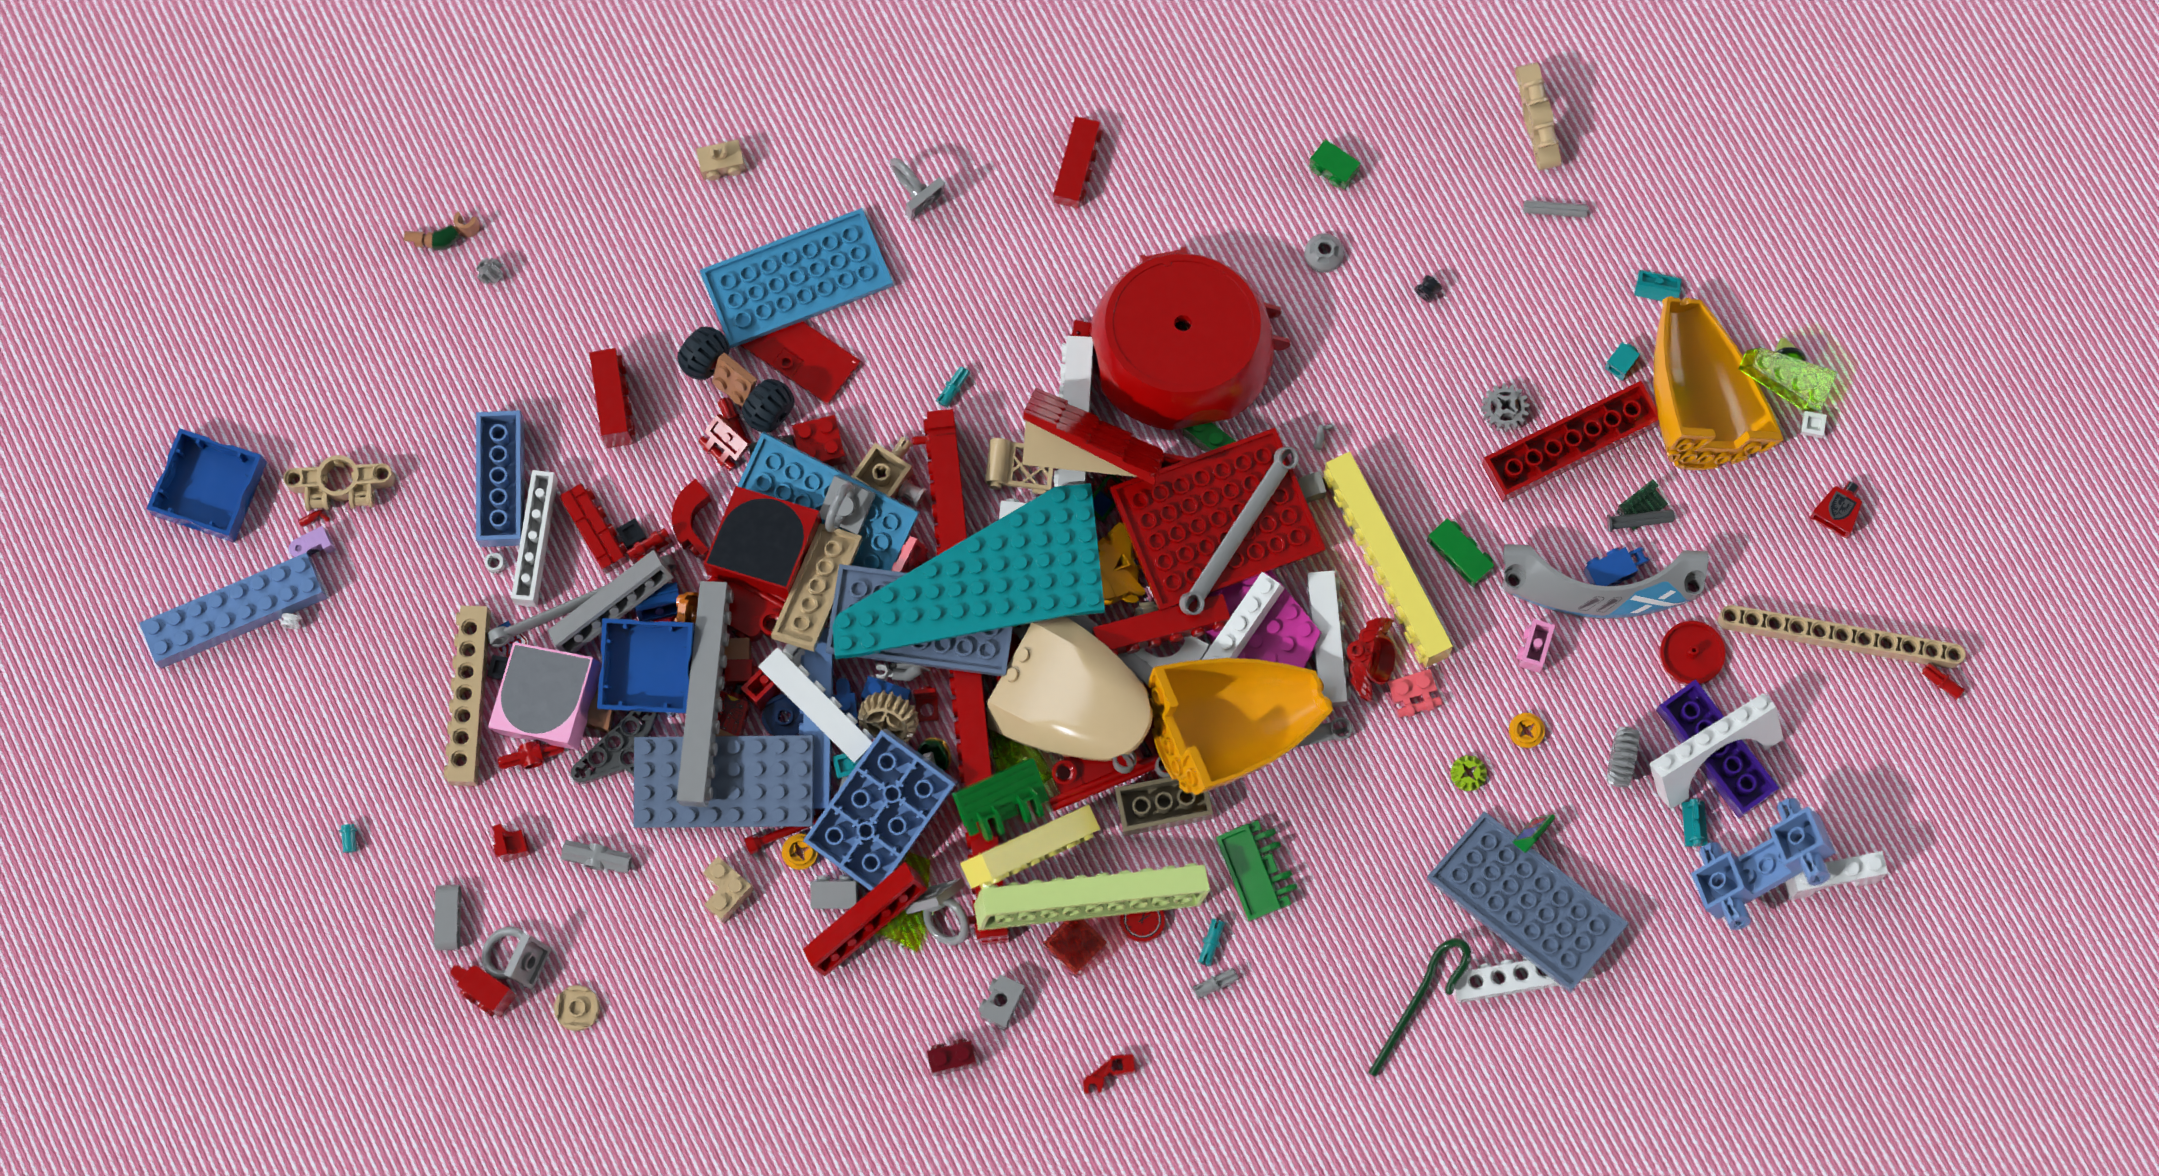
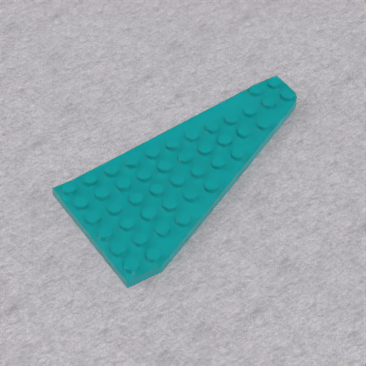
M1091 483L1056 486L840 612L832 625L835 659L871 655L884 650L1065 616L1105 613Z

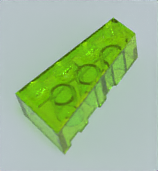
M1762 347L1747 350L1738 370L1793 405L1808 412L1820 411L1838 373L1837 371Z

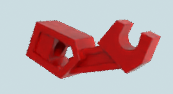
M1133 1054L1111 1055V1058L1091 1075H1086L1083 1081L1084 1095L1089 1094L1088 1088L1090 1085H1096L1097 1093H1102L1104 1078L1109 1074L1113 1077L1134 1074ZM1122 1060L1123 1070L1113 1071V1061Z

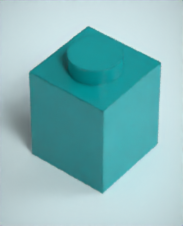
M1621 342L1607 361L1604 369L1623 381L1638 361L1640 354L1633 345Z

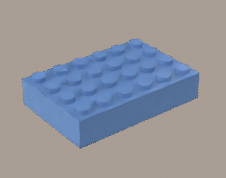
M883 729L803 841L871 891L900 866L959 782L889 730Z

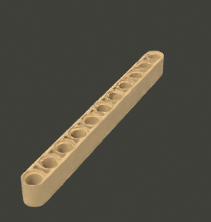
M1735 605L1725 606L1718 616L1719 626L1726 630L1926 665L1931 663L1933 666L1949 669L1956 668L1966 656L1964 648L1954 643ZM1724 614H1732L1735 621H1727ZM1753 617L1757 625H1749L1746 618ZM1769 621L1777 622L1779 629H1772L1769 626ZM1791 625H1798L1801 628V633L1793 632ZM1813 629L1822 630L1824 636L1817 637ZM1836 633H1843L1846 641L1838 640ZM1858 637H1865L1868 640V645L1861 644ZM1881 641H1888L1891 648L1885 649L1882 647ZM1903 645H1910L1913 648V652H1906ZM1926 648L1933 649L1936 656H1929L1926 653ZM1948 652H1954L1958 656V660H1951Z

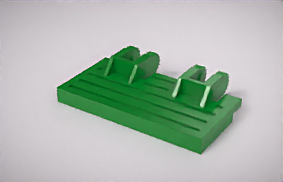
M1034 758L1024 760L952 793L969 836L979 833L976 824L978 822L981 833L987 842L993 838L988 819L991 818L995 831L1001 836L1005 834L1002 822L1019 814L1016 804L1022 819L1027 824L1032 821V817L1026 802L1030 800L1035 815L1040 818L1044 816L1041 804L1049 801Z
M1259 820L1216 837L1249 922L1292 905L1288 895L1280 899L1278 897L1298 889L1297 884H1289L1279 890L1276 889L1275 883L1289 879L1293 874L1289 870L1270 878L1271 874L1279 870L1272 853H1267L1282 846L1280 841L1260 848L1258 842L1274 836L1276 831L1273 828L1254 835L1253 833L1262 830Z

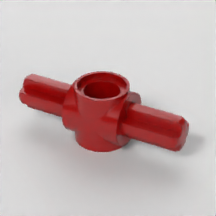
M538 741L527 742L517 748L518 752L499 757L498 764L502 770L522 765L524 769L536 768L544 764V758L564 753V747L550 744L541 745Z

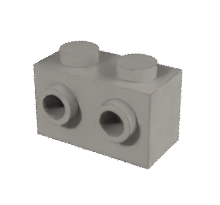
M830 875L816 876L817 879L810 882L811 909H850L859 901V882L850 875H840L839 879H830Z

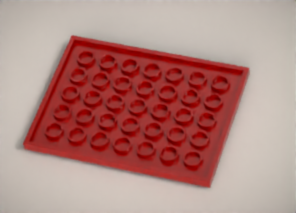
M1276 428L1161 468L1155 485L1136 477L1110 487L1111 494L1158 610L1161 611L1179 605L1181 596L1190 592L1272 466L1275 452L1283 447ZM1287 456L1282 462L1285 466L1290 464ZM1292 468L1288 470L1208 594L1259 576L1262 572L1273 571L1326 550Z

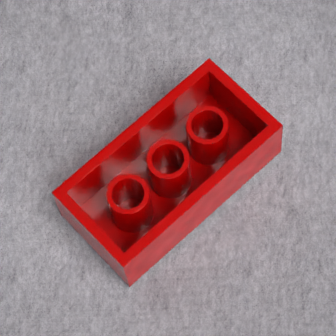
M616 348L589 352L601 437L607 448L633 444L632 437L636 436L634 423H632V419L629 417L633 416L631 403H629V398L626 396L630 395V389L624 375L627 374V369L622 354L618 355Z

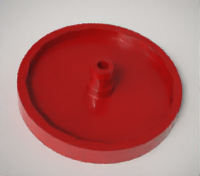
M1685 621L1673 626L1663 637L1659 648V659L1662 668L1671 679L1683 685H1688L1695 679L1700 685L1710 682L1722 669L1726 656L1724 642L1718 632L1711 626L1699 621Z

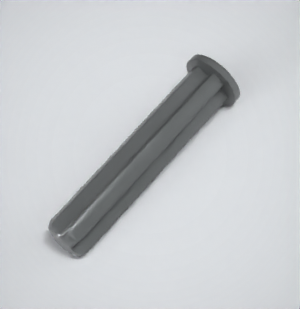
M1672 509L1612 517L1609 514L1607 515L1608 531L1612 532L1613 529L1674 522L1675 515Z

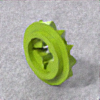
M1465 755L1453 763L1450 775L1453 783L1459 789L1474 791L1484 784L1487 770L1484 762L1476 756ZM1464 766L1467 769L1476 767L1473 772L1474 779L1470 776L1461 778L1465 773Z

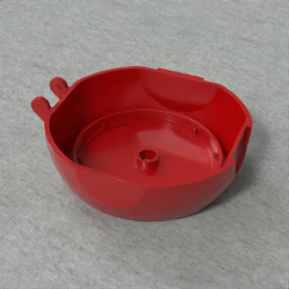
M1186 247L1149 256L1145 254L1140 255L1139 264L1124 272L1104 293L1090 324L1088 337H1092L1096 351L1102 392L1112 404L1129 417L1159 429L1176 430L1232 419L1250 406L1262 392L1271 374L1274 350L1282 351L1291 345L1288 338L1272 334L1269 319L1279 317L1282 314L1281 307L1263 302L1254 287L1241 274L1228 265L1206 256L1188 254ZM1180 321H1184L1190 325V328L1186 331H1181L1175 325Z

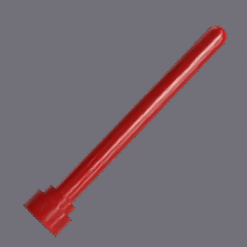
M822 813L814 815V824ZM784 827L759 838L758 836L753 837L751 835L744 838L749 854L753 855L758 853L759 849H762L761 846L809 827Z

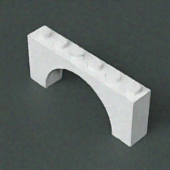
M1762 693L1649 763L1658 796L1670 810L1689 799V787L1694 774L1701 764L1719 748L1736 740L1753 739L1766 751L1782 741L1784 738L1776 706Z

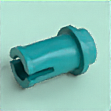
M354 824L341 825V830H339L342 836L343 853L357 852L355 837L357 828H355Z

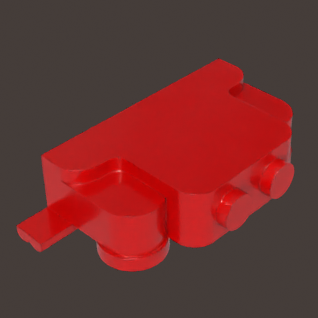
M713 576L707 580L710 582H727L734 592L733 603L729 605L731 624L727 625V630L729 628L736 632L735 636L737 638H750L752 642L760 640L763 634L772 639L771 634L787 600L786 598L760 591L750 585L736 584Z
M1138 746L1133 751L1137 761L1134 769L1129 773L1118 772L1113 766V759L1110 761H1096L1063 756L1064 760L1058 761L1052 768V778L1059 792V795L1049 799L1053 812L1154 770L1156 760L1159 758L1158 755L1154 754L1144 759L1139 748L1140 746ZM1118 756L1117 762L1121 766L1128 767L1123 756Z

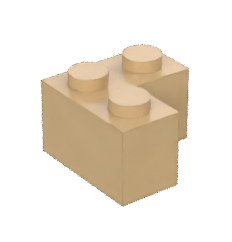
M717 856L703 872L705 878L718 888L704 906L724 924L754 889L750 883Z

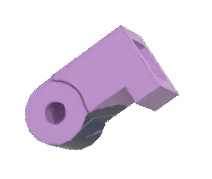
M323 526L300 536L289 545V553L293 557L304 553L311 557L323 549L327 553L336 550L328 531Z

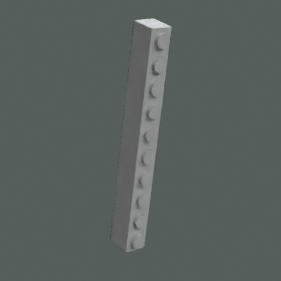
M700 581L677 802L681 806L708 807L709 801L713 797V788L710 787L711 778L715 777L713 756H716L718 751L715 737L720 731V721L717 718L718 712L722 710L720 690L724 689L725 684L722 671L727 665V656L724 655L725 646L729 645V633H727V625L731 624L729 605L733 603L734 592L727 582Z

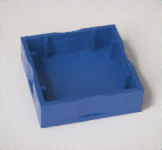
M179 428L169 452L165 470L157 481L146 509L155 517L235 543L267 461L261 454L233 445L220 444L208 437Z
M602 618V668L599 675L597 709L686 714L696 624Z

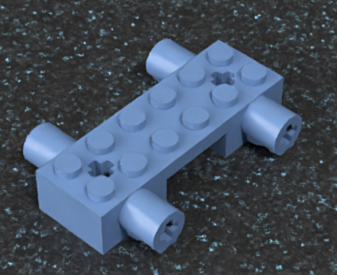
M1786 798L1778 803L1777 810L1782 821L1769 828L1772 838L1743 855L1737 857L1730 851L1724 854L1720 843L1709 842L1700 848L1699 854L1704 866L1693 871L1691 875L1705 910L1717 919L1725 916L1731 930H1740L1750 924L1751 919L1745 904L1796 875L1804 872L1807 882L1811 886L1821 885L1830 878V873L1824 860L1836 853L1821 816L1809 806L1802 809L1798 799Z

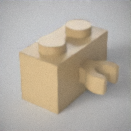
M739 139L696 148L703 180L713 181L719 179L720 176H736L746 171Z

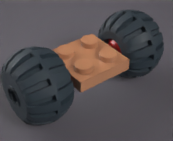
M705 326L698 328L690 334L682 344L677 356L679 366L683 372L697 380H706L713 375L712 383L715 387L726 393L734 403L742 406L743 417L751 428L766 433L777 429L788 417L794 406V396L789 387L775 379H766L756 386L757 379L728 356L730 345L727 338L719 330Z

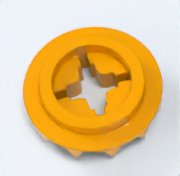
M1521 713L1511 720L1508 734L1512 743H1515L1520 748L1530 749L1539 745L1542 741L1545 727L1538 716L1532 713ZM1521 725L1525 728L1534 725L1530 731L1531 736L1526 734L1520 737L1523 730Z
M805 834L792 835L783 844L782 857L790 868L796 870L808 869L816 862L818 852L803 841L807 836ZM795 844L801 849H807L804 852L805 860H802L800 856H793L797 852Z

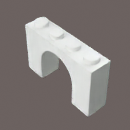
M1883 851L1825 862L1830 878L1821 885H1809L1804 872L1784 883L1788 899L1794 900L1812 896L1816 891L1834 885L1854 882L1855 887L1878 883L1888 874Z

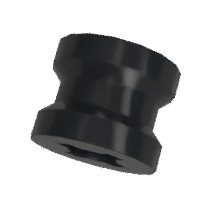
M1425 275L1423 282L1418 284L1414 290L1423 300L1430 303L1433 301L1434 295L1440 293L1442 286L1433 277Z

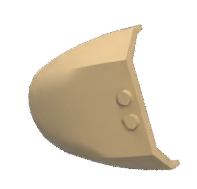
M1065 616L1031 623L1007 666L1006 675L1001 676L988 699L987 728L1015 742L1048 753L1052 752L1066 757L1072 756L1085 760L1110 761L1119 755L1130 754L1142 743L1150 729L1153 710L1149 704L1148 691L1133 671L1108 646Z

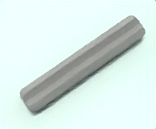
M1525 200L1523 212L1585 218L1588 215V205Z

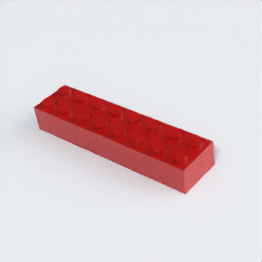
M1639 381L1484 457L1482 466L1503 503L1658 427L1657 408L1642 381Z

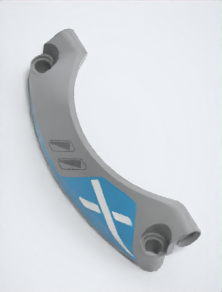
M1504 544L1503 562L1505 568L1502 587L1508 594L1526 602L1568 615L1597 619L1637 617L1665 611L1699 598L1704 590L1709 555L1708 551L1683 550L1669 566L1650 578L1622 586H1599L1583 583L1560 573L1544 561L1530 545ZM1515 578L1518 580L1519 585L1511 586L1507 580ZM1688 584H1694V585H1696L1697 588H1698V591H1697V592H1691V591L1688 589L1687 585H1688Z

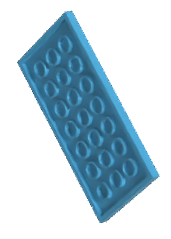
M862 208L699 270L730 349L894 286Z
M762 432L738 487L812 508L819 512L835 475L875 492L874 501L862 530L858 534L862 536V542L851 566L891 571L920 512L768 433ZM822 519L821 524L825 525L826 520ZM838 527V529L850 532L842 527Z

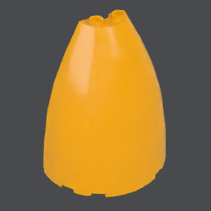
M1672 296L1663 299L1654 351V393L1660 430L1668 460L1674 462L1675 467L1685 470L1716 469L1719 464H1724L1728 461L1733 465L1748 460L1747 455L1758 451L1763 453L1783 441L1784 439L1754 373L1738 347L1703 301L1691 298L1680 300V298Z
M1219 658L1156 666L1151 672L1148 687L1152 688V698L1148 699L1153 710L1154 728L1151 730L1159 756L1172 780L1177 779L1179 781L1180 789L1186 793L1192 792L1194 795L1230 784L1267 767L1294 749L1333 711L1331 700L1322 694L1324 684L1316 671L1258 659Z

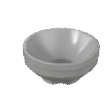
M1327 233L1313 236L1306 244L1304 250L1306 263L1317 272L1328 273L1334 271L1341 265L1344 258L1342 243L1337 237ZM1321 244H1328L1331 247V252L1329 254H1321L1318 247Z

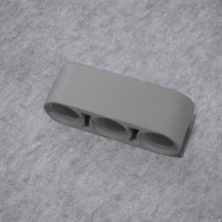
M436 885L434 915L435 951L459 950L461 886Z

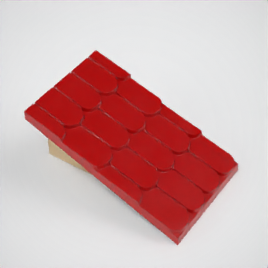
M1035 388L1023 412V419L1026 422L1022 465L1133 476L1155 485L1164 461V452L1161 448L1133 437L1131 432L1099 420L1096 415L1068 404V400Z

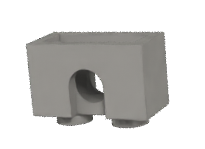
M1000 974L998 979L993 978L988 989L992 993L988 1000L983 999L978 1011L981 1012V1019L1006 1030L1025 991V986ZM1000 995L1007 999V1003L1001 1007L994 1004L995 998Z

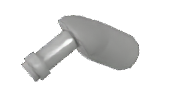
M1321 424L1318 426L1314 442L1316 450L1322 449L1325 439L1324 430L1332 429L1333 424L1325 426Z

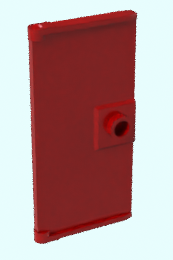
M803 321L740 345L826 405L830 404L852 373L861 364L860 359Z

